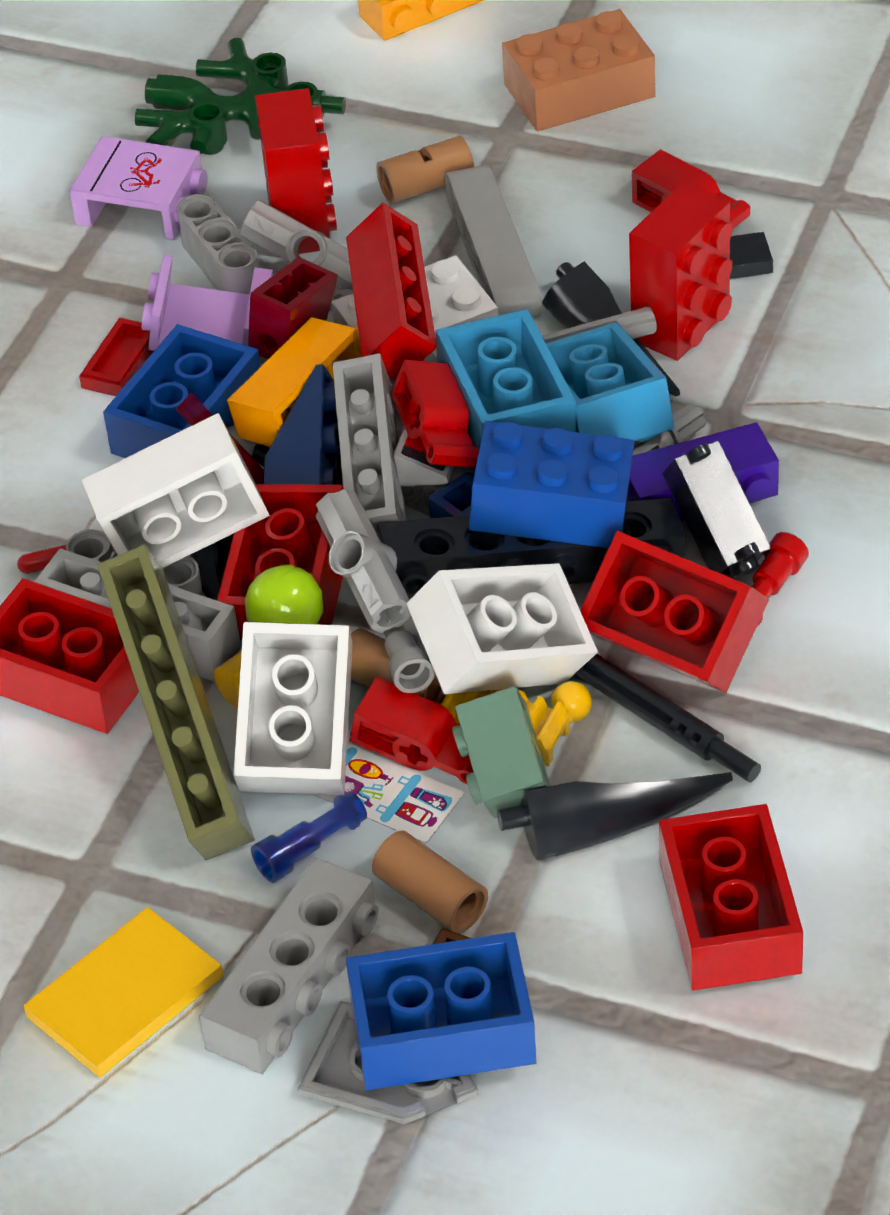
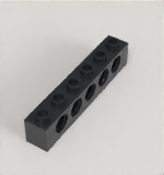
M672 498L627 501L622 533L684 558L687 536ZM470 515L378 523L377 530L380 542L390 546L396 553L397 568L395 572L409 599L439 570L559 563L568 584L594 582L609 549L469 530Z

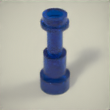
M353 792L339 795L334 798V808L312 822L302 821L277 837L269 835L252 845L251 855L260 873L268 881L275 883L294 870L295 863L318 850L321 846L320 841L344 826L351 830L358 828L360 823L367 819V811L360 798Z

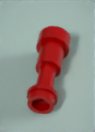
M779 532L774 535L769 543L771 548L764 554L765 559L752 577L754 583L752 587L766 598H769L770 595H776L788 577L799 572L809 556L805 543L791 533ZM762 614V617H761V619H760V621H759L757 627L760 625V623H761L762 620H763V614Z

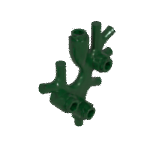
M233 38L228 42L231 58L224 61L198 59L196 75L199 77L240 80L247 85L243 92L233 96L217 95L206 85L195 79L158 74L156 78H148L146 81V103L153 104L155 109L187 111L177 112L137 108L135 112V125L159 128L146 140V143L166 146L179 135L191 133L193 137L190 143L191 150L200 151V154L213 155L221 152L227 142L225 122L230 120L244 121L248 125L250 136L253 139L260 140L255 95L309 88L312 106L321 105L323 117L325 113L344 114L346 99L345 97L326 96L325 90H318L314 84L309 82H295L289 85L286 60L282 55L272 52L263 53L253 60L247 55L244 41L241 38Z

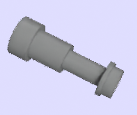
M403 625L399 628H391L382 632L381 634H384L386 637L384 647L390 659L388 668L395 686L405 693H416L429 686L434 678V669L427 653L418 647L412 633L406 631Z

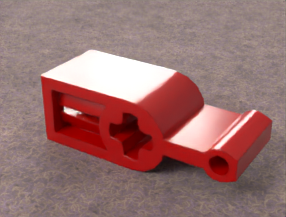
M661 149L632 170V203L650 212L684 182L730 201V223L733 229L750 216L751 206L744 200L737 201L720 192L716 181L708 173Z
M404 359L390 394L410 439L422 440L426 450V459L430 464L476 468L479 449L474 447L467 432L469 410L449 364Z
M376 677L354 713L350 742L411 769L427 771L436 767L456 776L465 784H467L466 774L474 772L469 755L462 757L458 750L452 727L458 724H456L453 715L445 707L415 693L402 692L394 684Z

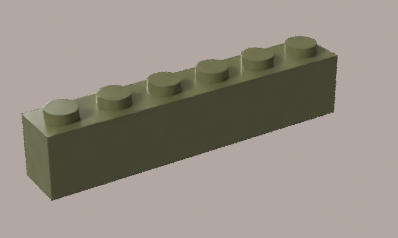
M146 545L98 563L97 566L188 841L205 860L255 841L163 568Z

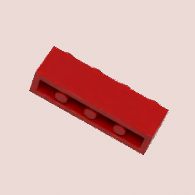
M382 202L346 237L361 356L380 353L388 376L396 381L404 359L423 361L437 348L418 224Z

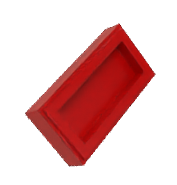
M119 317L79 375L81 388L117 396L154 352L149 350L150 331L142 330V322Z

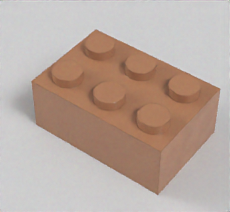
M621 9L602 12L597 16L572 23H564L558 27L534 34H525L517 39L502 43L504 85L537 132L656 97L655 55Z

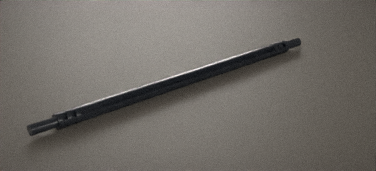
M257 443L252 457L265 469V456L270 448ZM599 654L593 656L574 674L706 761L714 759L748 782H753L758 777L761 765L726 743L721 732L679 707Z

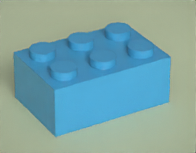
M528 309L436 330L437 363L449 364L469 410L467 432L474 447L480 449L485 421L512 422L523 426L546 429L560 428L569 432H576V400Z
M618 322L546 343L576 400L577 433L613 435L618 438L645 442L655 439L660 433L675 429L666 377Z

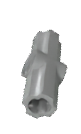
M259 199L256 201L243 222L240 235L288 262H292L299 256L298 248L300 243L308 237H313L319 244L320 252L312 263L338 274L335 288L353 290L346 247Z
M345 488L339 492L327 493L316 504L318 512L315 517L331 547L329 551L331 569L336 574L346 578L371 629L382 633L391 628H399L411 615L406 604L409 598L395 572L397 568L395 551L390 546L380 542L356 493Z

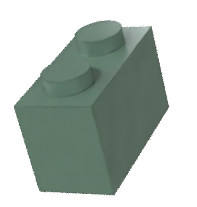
M516 686L455 706L460 725L452 727L453 735L461 756L469 755L474 772L466 774V780L476 805L483 803L491 815L497 818V810L520 806L525 791L551 786L527 704Z

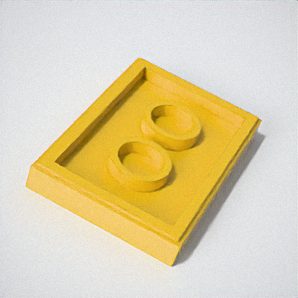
M147 907L23 1006L26 1017L96 1076L101 1078L222 979L224 975L222 965Z

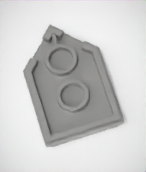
M343 1001L340 1002L297 1088L298 1094L401 1124H407L479 1095L478 1088L470 1074L365 1090L352 1006L350 1003Z

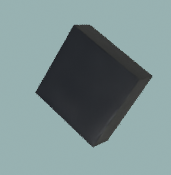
M764 232L731 236L730 260L732 261V271L730 279L773 273V258Z

